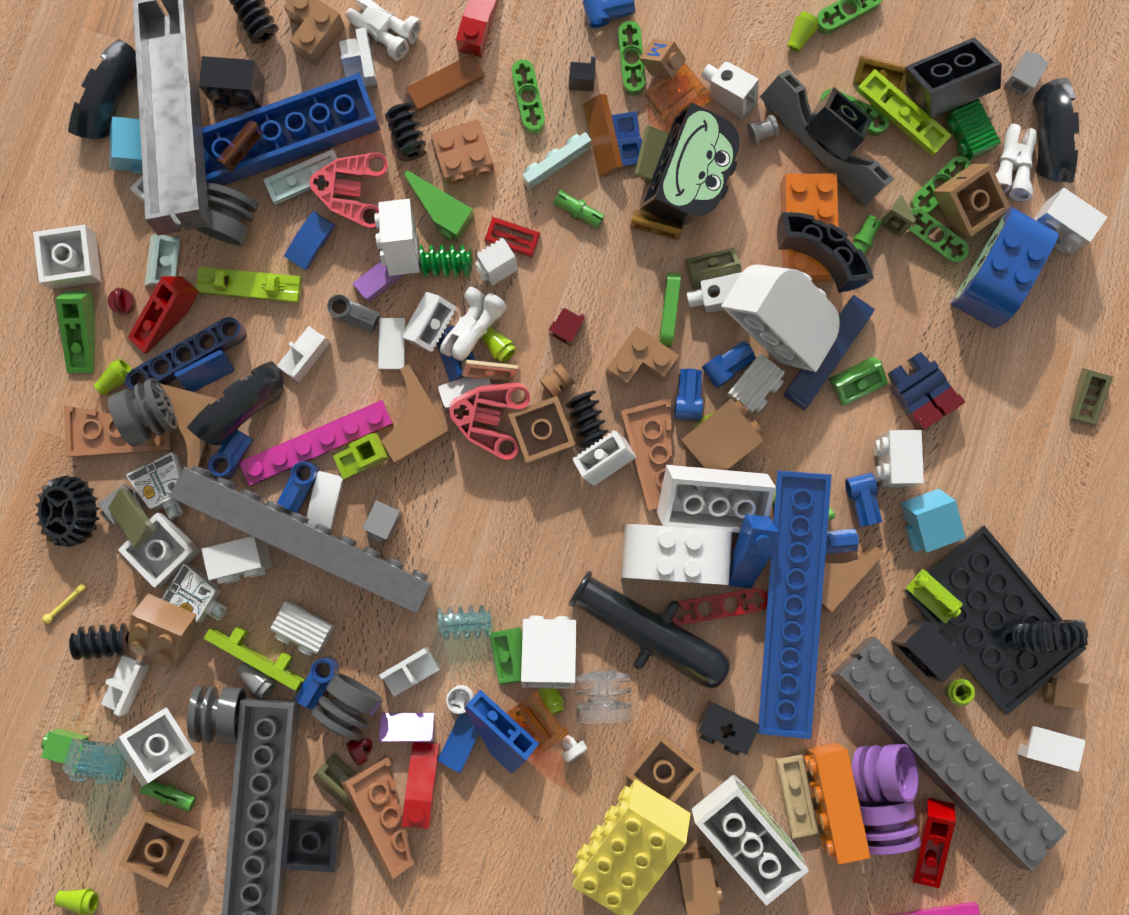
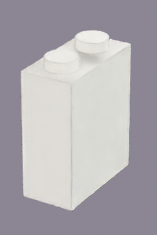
M530 616L529 619H523L522 688L575 689L576 620H571L567 616L555 617V620L545 619L543 616Z

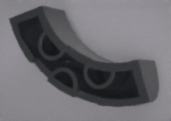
M121 39L116 40L100 55L103 60L97 69L91 68L81 85V87L85 88L80 102H74L69 121V133L88 139H101L110 135L112 116L114 117L118 105L128 88L137 79L136 51Z
M1068 78L1051 80L1044 84L1033 98L1032 103L1036 110L1039 127V151L1035 171L1040 176L1049 180L1073 183L1078 160V150H1075L1074 134L1079 133L1078 112H1073L1071 101H1074L1076 97Z
M797 212L781 213L777 225L778 250L798 251L817 260L832 276L838 293L860 288L874 279L870 265L860 248L857 250L843 230L832 223L828 225L814 219L815 216Z
M273 361L262 364L251 370L252 375L247 376L242 381L238 379L222 391L225 396L216 400L212 405L209 403L191 421L187 428L206 443L223 445L249 418L264 407L279 400L283 393L284 382L276 364Z

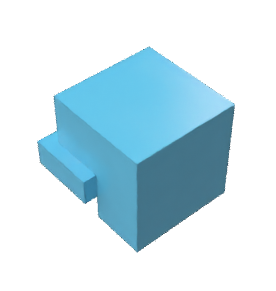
M112 116L109 169L143 174L139 119Z
M936 489L901 502L905 521L909 524L905 526L910 548L914 552L924 550L927 553L966 538L956 500L942 490Z

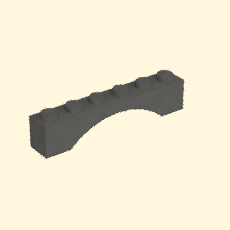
M789 70L779 74L760 96L764 101L765 107L782 120L781 122L786 129L793 131L797 135L799 142L816 155L817 161L827 167L832 173H837V182L845 185L857 202L862 203L864 206L868 205L894 180L877 161L862 159L851 154L843 161L839 157L831 155L825 145L820 141L813 140L804 128L812 112L808 103L806 87Z

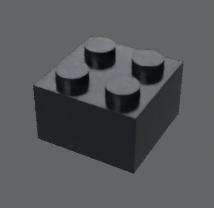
M202 56L199 87L212 105L221 109L235 106L246 111H252L254 108H261L263 106L265 78L254 60Z
M833 87L816 106L804 129L813 140L820 141L825 145L831 155L845 161L864 141L873 119Z
M913 619L892 640L928 679L944 682L966 660L960 654L962 649L954 641H947L941 635L943 630L932 620L928 622L927 620Z
M291 808L287 811L284 821L281 869L335 872L339 868L341 860L344 811Z

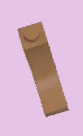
M409 364L400 369L407 391L403 416L394 430L381 440L388 456L387 461L393 460L397 465L450 434Z
M161 384L171 400L177 418V426L186 442L188 454L186 468L192 469L193 465L205 469L212 444L199 439L187 426L209 403L212 405L218 398Z
M870 547L861 556L851 561L840 564L825 562L822 608L827 612H833L884 553L877 547Z

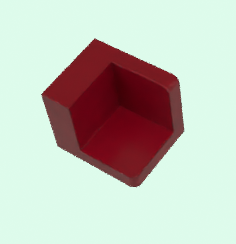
M563 308L557 320L551 324L549 335L571 347L586 321V315L581 313L579 316Z

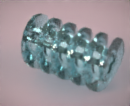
M483 604L479 606L478 612H475L473 606L469 605L467 613L464 612L462 606H459L457 614H454L452 607H448L446 614H443L441 607H438L439 635L440 633L442 634L444 640H449L451 632L455 640L459 639L461 632H463L465 639H469L472 631L476 638H480L482 630H484L486 637H491V605L488 612L485 611Z

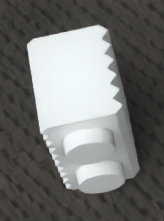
M500 238V241H496L495 244L491 243V247L487 246L486 249H482V252L477 253L478 261L475 262L477 272L484 282L488 280L492 286L518 270L516 257L504 238Z
M426 292L401 337L419 348L430 352L434 351L433 347H436V343L439 342L438 338H441V334L444 333L443 329L447 328L446 325L449 324V320L452 319L451 316L457 310L456 306L438 295Z
M760 354L726 396L729 399L733 398L735 401L739 399L749 412L747 414L750 415L754 410L759 413L768 402L765 399L766 395L770 391L775 393L784 383L781 377L785 372L763 354Z
M612 430V434L608 433V436H604L603 440L599 439V443L595 442V445L586 448V451H582V454L574 457L573 461L584 480L595 486L635 459L636 455L627 440L617 431Z
M285 601L270 630L276 633L274 636L276 639L286 644L292 641L299 645V651L312 656L313 653H321L335 625L290 601Z

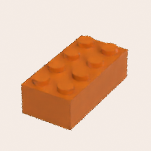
M837 173L785 174L780 183L781 213L797 212L815 216L814 219L828 225L832 223L838 227ZM782 250V268L796 269L806 273L812 278V282H834L827 269L814 258L798 251Z
M837 742L806 748L807 756H803L805 769L811 773L812 777L809 788L812 798H816L818 809H814L817 824L822 826L824 834L820 836L823 852H827L829 858L831 857L838 865L871 858L848 749Z

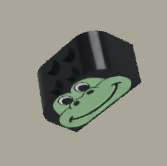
M692 102L680 111L673 120L640 209L662 219L683 225L690 224L715 209L720 199L722 200L725 197L729 187L726 185L729 176H732L737 167L735 159L740 141L734 125L726 118Z

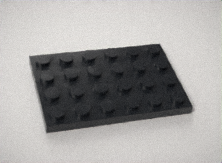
M985 525L979 527L926 571L963 604L959 608L961 613L956 618L952 617L945 624L906 588L903 590V593L928 622L931 620L943 630L941 635L947 641H954L962 649L960 654L966 659L962 663L963 666L1004 715L1012 712L1087 649L1082 647L1058 651L1022 652L1014 648L1011 633H1013L1012 626L1015 624L1063 619Z

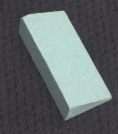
M156 233L151 236L145 286L156 287L161 276H176L181 239L165 235L157 236Z

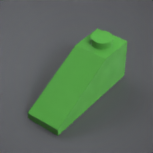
M406 170L404 175L407 183L438 229V234L448 240L454 238L459 241L474 217L473 209Z
M65 290L55 300L67 373H93L95 309L92 290Z

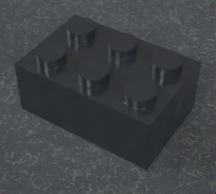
M974 37L906 66V91L930 118H933L1001 89L1002 63Z

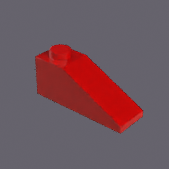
M498 0L468 1L456 36L458 52L469 55L473 53L474 56L482 58Z
M161 276L128 338L144 354L148 353L188 313L199 291L183 276Z
M413 742L402 827L429 829L432 824L440 743Z
M931 798L927 799L920 832L921 845L917 850L913 883L940 889L956 823L954 803Z

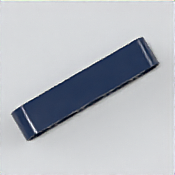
M853 295L839 314L840 325L837 338L817 372L800 369L783 394V397L804 411L869 320L875 308L856 295Z
M225 317L129 371L126 375V385L134 391V386L141 376H145L146 380L154 378L160 384L167 385L177 379L175 372L218 350L225 352L241 343L246 337V329L235 318ZM236 325V333L233 336H227L228 328ZM209 338H214L213 346L205 349V341ZM188 350L191 351V358L183 362V353ZM168 363V371L160 375L159 369L161 365Z

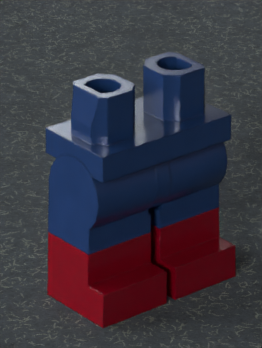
M922 352L907 360L914 370V373L908 376L901 365L887 373L893 384V387L890 388L891 392L896 396L916 430L922 431L966 403L960 394L957 395L951 387L944 373L938 368L939 366L936 361L929 362Z

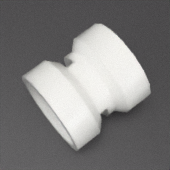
M458 685L447 694L446 704L453 713H465L464 707L474 697V694L469 687Z

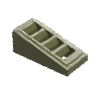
M1082 368L1070 419L1096 426L1113 376ZM1091 379L1099 381L1098 386L1090 384ZM1087 390H1095L1096 396L1086 394ZM1084 399L1094 401L1093 406L1084 404ZM1081 408L1092 411L1091 416L1081 414Z

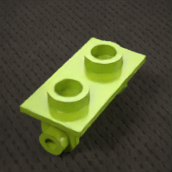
M924 569L906 587L913 596L945 624L952 617L956 618L961 613L959 608L963 604Z

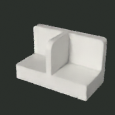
M366 28L355 29L357 38L339 42L340 58L344 67L345 77L360 72L365 88L376 86L378 83Z
M308 326L295 344L292 342L288 344L291 346V349L277 366L299 383L330 345V342L323 335H320Z
M426 647L378 676L381 680L384 679L393 697L439 671L440 668L430 650Z
M123 655L113 678L107 679L105 682L109 687L101 705L115 710L114 715L116 716L128 714L150 665L133 657Z
M1033 726L1028 745L1020 744L1018 754L1079 772L1085 740Z

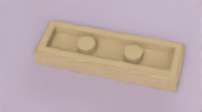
M795 754L775 758L791 838L797 839L819 834L803 755Z

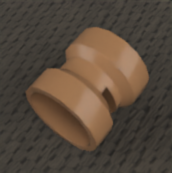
M561 364L556 365L550 375H544L539 379L540 383L552 397L561 396L562 390L570 388L575 384L573 378Z

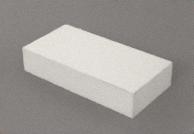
M379 318V370H400L405 366L406 339L401 337L406 328L405 318Z

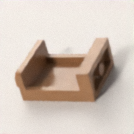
M731 398L681 440L704 468L728 470L764 441L765 436L763 433H765V430L757 420L751 421L746 415L749 412L739 399L735 401Z

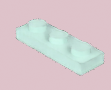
M585 132L580 136L578 134L572 136L566 142L567 145L559 150L555 148L545 156V160L539 164L535 162L529 165L523 174V183L528 190L591 149V139Z
M334 149L263 179L273 203L277 205L311 190L309 183L311 176L337 159ZM319 178L320 182L317 180L315 185L320 186L327 182L324 178Z

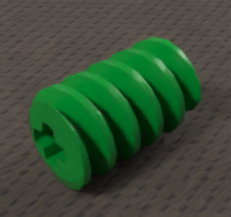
M420 245V270H422L424 277H429L431 271L435 277H439L441 271H443L445 277H449L452 270L455 277H460L462 270L465 277H470L473 269L472 245L469 252H466L464 245L460 246L458 252L455 251L453 245H450L448 252H445L443 245H440L438 252H435L433 245L429 246L428 252H425L423 245Z

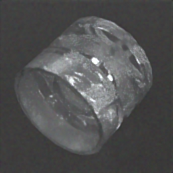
M597 670L575 676V683L587 684L586 688L576 689V694L588 696V701L576 704L577 722L583 724H614L632 721V702L620 700V695L630 693L632 689L631 687L619 686V683L630 682L631 674L620 673L615 670Z

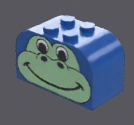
M1010 207L1003 215L997 218L950 304L994 329L1008 322L1027 297L1049 257L1059 233L1017 209Z

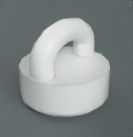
M566 735L562 740L566 752L561 754L566 763H569L587 751L588 747L583 740L577 744L573 737Z

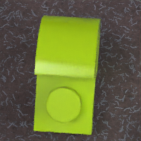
M375 433L350 443V448L333 456L343 480L349 479L367 469H373L388 459L378 434Z

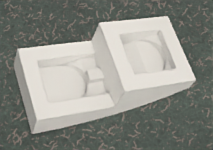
M321 471L317 473L307 513V518H309L308 524L314 527L316 524H322L333 529L336 508L340 501L344 481L342 476Z

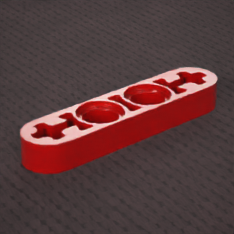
M751 588L677 601L683 610L691 609L689 603H694L693 612L696 618L691 619L692 614H685L681 621L675 616L672 620L677 625H685L760 612L767 607L768 594L760 588ZM755 592H757L758 596L763 597V601L759 602V607H756L754 603L745 604L747 610H743V601L740 594H745L744 599L753 598ZM727 597H734L738 602V607L733 612H729L724 608V600ZM703 601H708L712 605V612L708 616H702L698 612V606Z

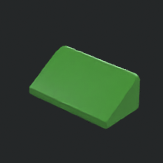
M870 357L829 378L830 384L842 406L888 384L882 362L875 357Z
M517 627L489 633L499 685L520 682L523 640L521 628Z

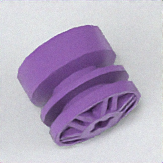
M908 745L860 746L856 749L852 760V773L857 796L862 802L884 803L888 800L892 803H905L915 799L919 784L918 767L914 753Z
M888 800L884 803L859 802L863 824L872 826L865 830L870 854L895 855L920 847V837L914 835L919 831L918 826L905 823L916 816L913 801L905 803H892Z

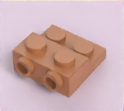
M479 119L431 134L446 184H459L464 182L467 177L474 175L482 177L494 169L493 160Z

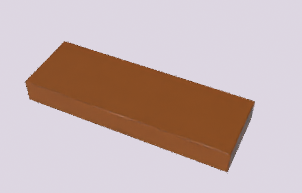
M471 53L406 87V90L418 112L480 81L485 78V74L474 54Z
M599 94L584 103L583 106L599 176H607L621 169L623 164L607 95Z

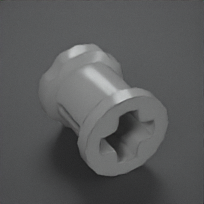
M773 115L768 116L766 120L755 124L750 122L747 124L748 135L753 145H757L760 140L771 136L776 138L780 134L779 126Z

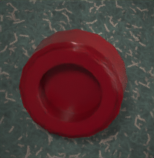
M117 287L109 294L107 302L112 311L125 315L134 309L136 300L130 291Z
M363 739L359 742L350 740L346 743V748L356 765L360 766L368 761L366 755L373 748V743L370 739Z

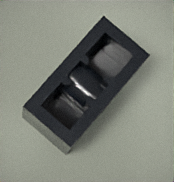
M708 700L696 730L701 733L699 738L711 744H714L715 741L725 744L724 750L738 756L740 752L747 755L760 725ZM730 723L731 734L726 733L723 736V732L720 730L721 726L726 727Z

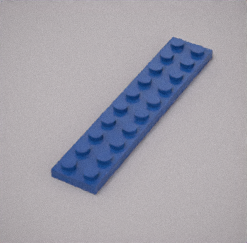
M777 470L773 523L778 530V535L770 560L758 734L811 739L832 474Z

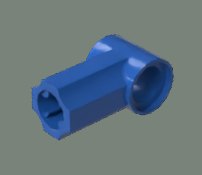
M583 0L582 2L590 28L603 27L610 20L633 15L636 12L634 0Z
M742 341L722 356H716L701 368L717 389L732 379L735 373L753 362L756 356L750 345Z
M680 369L678 396H676L675 419L701 421L703 398H701L702 370Z
M236 430L220 447L218 452L209 459V471L217 478L220 477L227 480L232 478L236 473L237 465L254 440L243 432ZM221 461H227V469L222 473H218L217 465Z
M302 461L296 463L292 467L291 476L277 503L292 512L298 513L315 483L317 473L320 471L319 468L310 462ZM307 466L311 471V475L308 480L304 481L301 478L300 472Z
M873 473L846 478L845 487L849 499L853 501L858 526L863 527L881 523L882 518L876 498L878 487Z
M856 529L827 531L826 554L858 551L859 540Z
M323 657L315 661L294 699L302 706L313 710L319 704V698L326 692V687L334 673L339 672L338 662L332 657ZM321 663L329 665L331 671L329 676L321 674L319 668Z

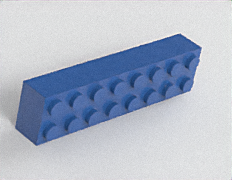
M360 72L202 128L206 185L214 183L224 186L381 130ZM249 121H255L263 131V135L233 172L228 171L217 162V159Z

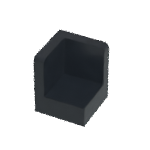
M591 56V63L570 62L569 90L594 91L596 56Z

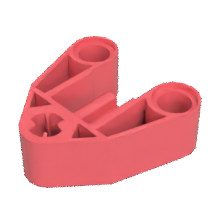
M378 152L337 158L311 176L309 181L310 187L333 213L365 228L375 229L376 223H366L363 216L368 210H374L379 213L377 206L359 203V201L335 198V194L360 197L362 182L339 179L337 174L361 178H381L388 171V161L383 154ZM374 159H380L384 163L383 169L379 172H373L369 168L370 162ZM319 178H324L329 183L328 188L324 187L325 190L320 191V188L315 185L317 180L320 182Z
M504 383L477 386L450 402V417L470 442L504 460L513 459L518 454L519 446L512 434L498 431L495 428L473 424V421L498 426L501 411L477 406V402L501 408H525L530 402V393L523 384ZM515 390H522L525 393L524 398L519 402L511 400V394ZM460 405H464L465 410H468L463 412L462 416H458L457 411H454L455 408L459 409ZM503 441H511L513 447L510 451L504 452L499 449Z

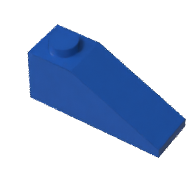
M751 514L744 515L730 564L729 585L727 586L752 588L772 555L778 535V530L770 517Z
M481 689L464 707L491 755L511 774L528 759L539 745L529 733Z

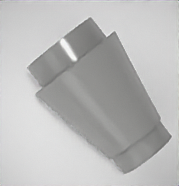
M245 662L237 670V673L254 697L259 696L261 699H264L276 687V682L273 681L274 678Z

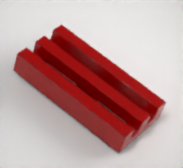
M492 216L484 242L495 244L496 241H500L491 237L493 234L529 246L530 248L526 249L506 242L512 252L533 258L541 233ZM495 225L533 237V240L530 241L494 229Z

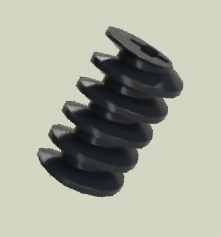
M229 0L231 5H233L235 13H237L239 21L242 22V27L246 31L251 43H263L278 32L279 28L277 24H273L274 18L269 15L270 10L268 7H265L264 0Z
M412 102L397 104L391 107L385 114L388 129L392 132L391 138L395 141L393 145L395 150H397L396 155L400 161L416 160L427 154V151L421 150V148L426 146V141H418V139L424 136L423 131H415L421 126L420 122L413 121L418 117L417 112H409L415 108Z
M595 390L579 394L566 404L568 409H574L570 412L569 417L577 419L572 424L573 428H580L575 434L576 437L584 438L578 444L580 448H590L591 445H595V442L599 443V439L603 440V436L609 432L608 429H600V426L606 421L597 419L602 410H594L593 408L600 403L599 400H591L590 398L596 394Z
M121 623L120 631H118L117 626L111 624L109 632H107L105 625H100L98 633L95 626H89L88 633H86L84 626L79 627L77 634L72 633L69 639V649L72 658L80 660L82 657L84 659H91L92 657L97 659L103 656L109 658L113 655L121 657L126 654L128 656L130 650L127 649L129 640L126 623Z

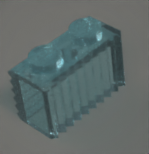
M71 738L62 771L69 775L70 780L76 782H85L86 778H92L99 784L111 785L112 781L121 782L123 780L122 776L124 775L127 762L115 743Z

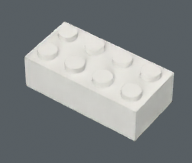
M666 465L657 514L663 526L713 529L740 533L745 514L769 517L776 487L768 474Z

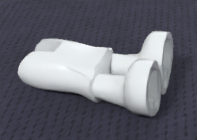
M355 0V3L364 12L360 14L356 10L349 8L345 13V17L354 26L366 28L367 33L375 41H380L387 47L388 55L392 59L398 61L403 58L409 50L408 43L414 44L418 38L422 21L413 16L402 21L396 18L394 13L384 10L372 0ZM392 29L401 37H395L388 33V31Z
M1011 124L1005 135L1003 154L999 159L1001 163L1000 168L995 175L1004 193L1010 189L1009 197L1011 199L1028 201L1033 196L1030 169L1032 168V155L1037 134L1035 129L1029 128L1023 137L1022 144L1017 143L1021 127L1017 124ZM1017 170L1015 180L1012 183V172Z
M469 287L464 295L469 304L466 315L460 317L459 322L445 337L440 347L442 354L453 356L460 361H463L470 354L479 338L487 333V329L507 309V305L501 298L492 293H488L485 296L474 287Z

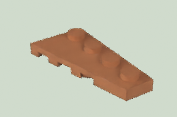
M671 398L621 410L620 412L629 445L636 455V458L633 460L647 511L658 509L666 465H672Z
M64 405L66 457L173 451L172 431L165 430V433L161 436L156 435L152 431V438L149 441L133 447L120 435L111 414Z
M384 756L343 782L342 786L388 879H394L414 865L407 831L402 827L401 816L403 814L401 806L397 803L395 794L396 784L394 778L391 777L389 766H391L389 756Z

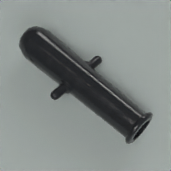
M591 571L586 572L568 605L570 607L576 605L640 646L639 649L641 651L634 661V667L637 670L644 667L650 656H655L700 686L716 688L725 681L730 672L731 662L729 658L719 648L710 645L705 640L673 623L672 618L679 608L677 601L672 600L663 614H657L593 578Z

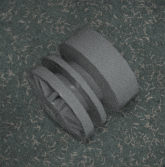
M208 183V207L211 208L210 210L208 209L210 226L196 228V230L225 243L243 246L249 229L240 220L252 222L254 216L250 212H256L259 204L239 190Z
M154 378L146 380L144 384H136L134 386V394L130 390L124 389L108 397V406L113 422L120 435L130 446L135 447L149 441L152 438V431L156 435L161 436L165 433V430L170 432L177 428V418L171 400L161 384Z
M335 672L326 687L327 691L334 698L320 697L318 701L323 707L315 706L311 713L330 731L359 741L363 735L359 728L366 729L369 725L361 714L374 716L383 699L376 692L355 679Z
M196 686L190 698L187 715L189 740L194 743H199L202 740L205 743H211L216 734L217 741L220 744L236 745L240 700L247 698L245 689L225 687L219 697L216 686H211L208 689L206 686Z

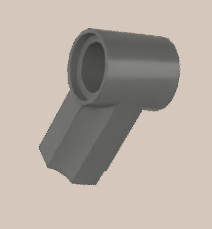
M340 294L332 296L327 304L328 311L335 321L344 322L370 334L375 330L380 317L379 312L348 300L347 297ZM338 303L347 305L345 312L342 314L333 312L335 305Z

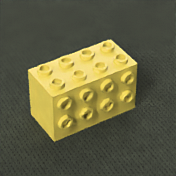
M636 779L630 787L625 786L617 799L619 802L615 807L613 805L609 807L604 816L605 822L602 826L597 825L594 828L589 844L586 845L584 843L576 856L579 860L572 870V874L575 875L572 887L617 915H633L684 847L691 814Z

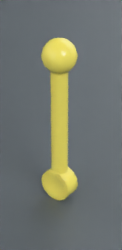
M84 584L79 585L50 614H45L42 617L43 623H52L53 617L75 597L84 592L87 587Z

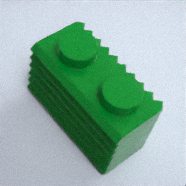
M980 99L950 111L945 117V127L951 135H954L959 155L965 156L969 161L994 151L1001 144V140L996 134L983 105L980 103Z

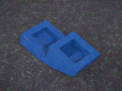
M637 111L611 115L623 166L637 164L642 144Z
M313 211L297 232L284 257L304 270L309 269L320 247L325 246L335 224Z

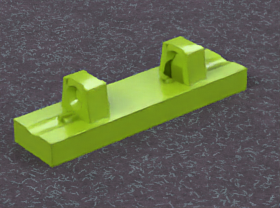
M875 69L856 90L872 104L871 106L878 109L907 134L911 141L922 147L932 157L952 136Z
M198 266L196 289L199 291V294L299 303L302 278L292 275ZM225 276H228V277H229V278H228V287H227V288H226V286H225V284H224V277H225Z
M240 626L235 627L231 636L215 628L209 629L203 638L295 691L299 690L306 680L287 669L293 659V656L288 653H281L278 660L274 662L242 644L248 631Z

